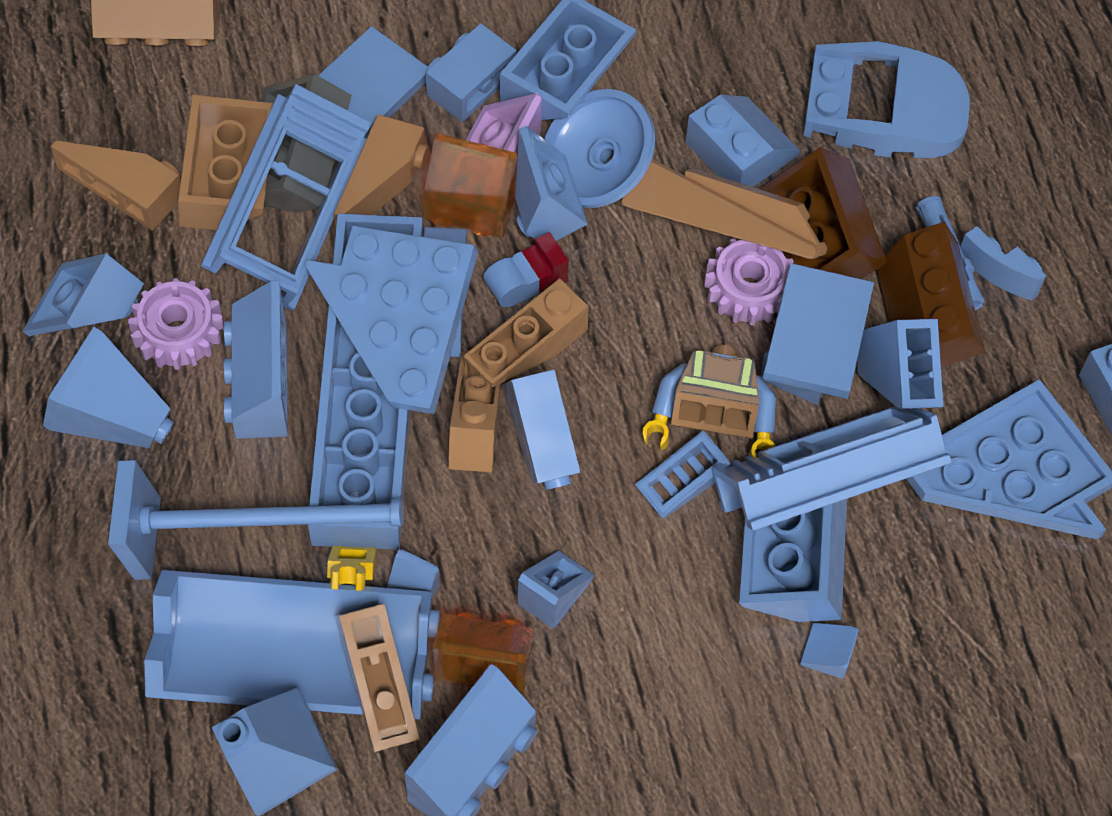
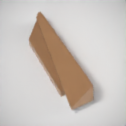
M652 159L641 181L623 197L621 203L625 207L809 259L825 255L827 252L825 242L818 241L807 221L810 215L803 203L695 168L686 170L684 176Z

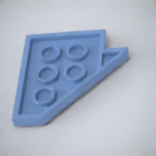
M352 226L341 265L307 260L305 266L392 407L435 414L478 250L475 245Z
M1040 379L943 434L946 453L950 454L952 463L906 478L922 501L1092 539L1101 538L1106 531V528L1086 503L1112 488V471Z

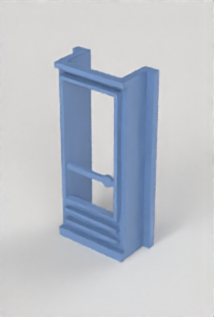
M295 84L287 97L278 94L200 266L216 274L222 265L227 263L266 283L280 281L284 307L293 311L310 275L305 266L306 261H316L334 219L336 207L367 140L364 136L371 122ZM285 134L339 161L328 188L289 169L285 163L274 161ZM270 168L274 169L277 175H286L324 194L291 273L236 246Z
M891 407L760 451L757 458L748 455L745 457V462L733 460V466L727 467L719 463L711 466L720 498V501H718L720 510L727 513L742 508L747 527L754 531L952 462L950 454L946 453L936 414L921 408L898 409Z

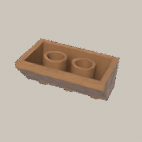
M91 0L93 38H104V43L110 45L129 43V38H144V43L147 45L169 44V39H184L185 45L189 46L208 45L209 39H215L219 33L221 0Z
M192 95L178 198L179 227L217 230L273 103ZM267 176L247 220L263 214Z

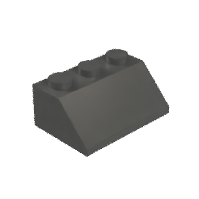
M311 74L264 88L261 102L274 103L278 94L287 97L295 84L348 110L352 95L316 74ZM286 134L274 158L275 162L285 163L289 169L328 188L333 164L336 162L332 157ZM270 168L267 175L265 207L295 213L319 208L324 194L286 175H277L275 170Z

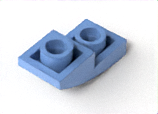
M978 226L964 235L961 249L965 258L971 260L975 272L992 284L1019 297L1032 301L1038 296L1046 275L1034 258L1027 256L1018 246L1005 255L999 243L993 237L987 236Z

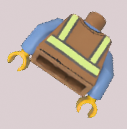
M718 345L713 348L712 352L695 351L688 364H680L662 378L652 413L656 414L653 421H649L643 428L645 446L648 444L650 434L660 432L663 434L660 449L664 450L667 448L670 438L666 423L668 418H672L671 425L753 438V433L756 432L757 441L754 442L748 455L756 458L757 449L766 450L776 446L770 440V433L775 432L776 397L763 378L756 375L755 362L749 358L737 357L735 349L731 346Z

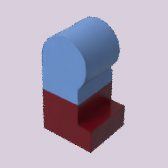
M549 232L536 238L534 246L513 255L512 258H504L491 265L484 273L483 278L500 306L511 307L541 294L559 278L564 283L568 282L569 260Z

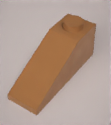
M377 115L334 212L335 230L338 214L373 215L412 183L417 169H424L430 147L425 145L423 127L383 115Z
M55 141L51 145L57 169L152 231L178 204L181 176L178 170L167 161L159 162L146 153Z
M385 604L335 616L346 661L373 751L377 752L420 740Z

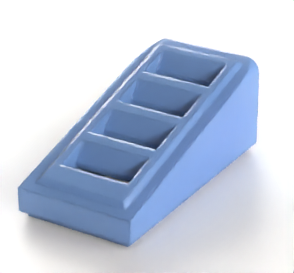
M704 430L635 484L662 519L715 484L712 468L710 467L708 470H705L695 458L697 455L702 453L712 466L719 463L727 467L732 466ZM687 462L699 475L694 481L681 467ZM672 472L686 486L680 492L667 477ZM659 481L672 496L667 502L653 488V485Z

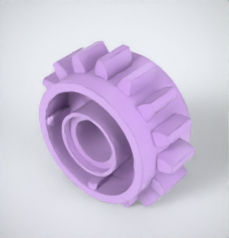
M735 238L730 239L729 246L726 248L719 246L716 249L715 259H709L704 282V287L709 288L708 300L709 302H716L719 306L718 313L720 315L727 314L733 318L735 323L744 321L749 322L750 325H755V322L762 320L769 323L772 321L773 314L779 313L790 264H794L792 258L786 259L781 250L745 240L737 241ZM744 278H753L756 279L758 282L749 283L745 281Z
M178 278L163 284L159 281L156 283V287L150 291L144 290L141 292L142 299L140 303H133L131 306L134 317L128 319V324L132 333L131 338L134 347H140L142 357L145 360L151 357L154 358L157 367L162 368L164 365L174 366L175 370H179L184 365L191 364L196 366L199 359L212 355L211 347L213 344L221 343L219 330L224 329L222 315H220L219 301L212 300L211 292L208 288L203 290L197 288L196 281L191 280L189 283L180 282ZM175 321H184L182 325L177 327L168 326Z

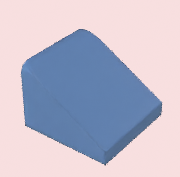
M398 550L387 588L433 592V599L440 586L438 566L407 551Z
M813 623L800 665L843 679L859 629L852 626Z

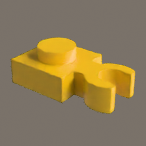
M332 546L328 558L327 578H331V589L338 590L341 584L356 585V591L364 590L365 580H373L377 562V548Z

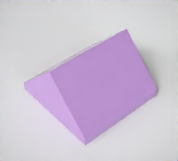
M535 93L483 106L451 169L456 174L509 193L517 175L519 129L528 126L535 133L540 134L542 98Z

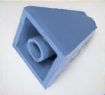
M93 327L48 397L43 427L50 431L150 448L154 441L160 444L164 442L174 421L168 418L170 412L168 405L101 330Z
M297 688L245 707L212 727L227 762L256 816L265 814L338 770L300 690Z

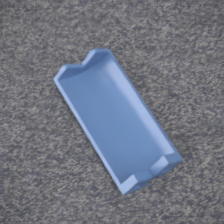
M162 570L153 593L154 634L144 659L145 697L250 706L297 688L300 690L310 711L363 715L346 661L335 616L385 604L414 719H420L423 701L432 702L434 674H426L429 639L430 637L438 638L440 610H432L433 592L368 586H365V589L362 591H356V585L343 584L339 585L338 590L331 589L330 583Z

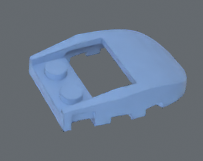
M879 41L816 45L803 136L811 138L812 131H817L835 136V145L852 149L853 145L873 149L876 156L890 158L892 152H910L913 158L945 156L956 150L965 138L970 109L969 93L964 80L953 66L938 57L924 52ZM863 60L885 61L884 65L897 67L891 123L847 119L854 64L862 65Z

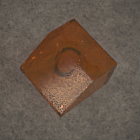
M436 133L423 192L424 218L440 226L452 225L468 229L479 236L487 237L492 235L503 238L516 201L517 153Z
M458 612L455 616L443 614L433 644L435 681L473 687L487 668L493 664L522 695H525L533 649L534 628L526 627L523 622L513 619H503L499 622L481 620L478 615L468 612Z

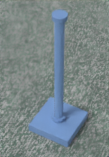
M136 460L118 461L108 545L134 580L152 579L157 529L391 522L392 526L395 527L403 526L404 504L402 499H392L390 504L159 511L161 497Z

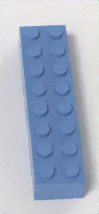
M338 214L333 264H342L352 226L424 237L423 218ZM329 306L309 506L390 504L392 499H402L404 504L411 410L392 407ZM391 522L308 524L311 546H351L400 550L402 526L393 527Z

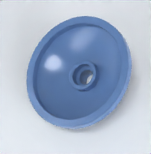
M601 89L588 92L568 118L554 119L546 133L545 140L566 156L582 208H597L609 205L623 198L641 181L649 168L654 154L655 129L648 111L634 97L619 90ZM613 155L612 159L607 162L608 158Z

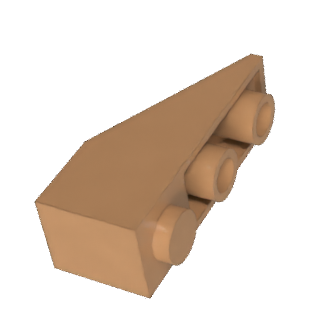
M559 278L463 356L464 360L494 387L557 356L588 330L589 306Z
M462 352L450 423L448 469L492 473L502 383L492 387L464 360L463 356L467 352Z

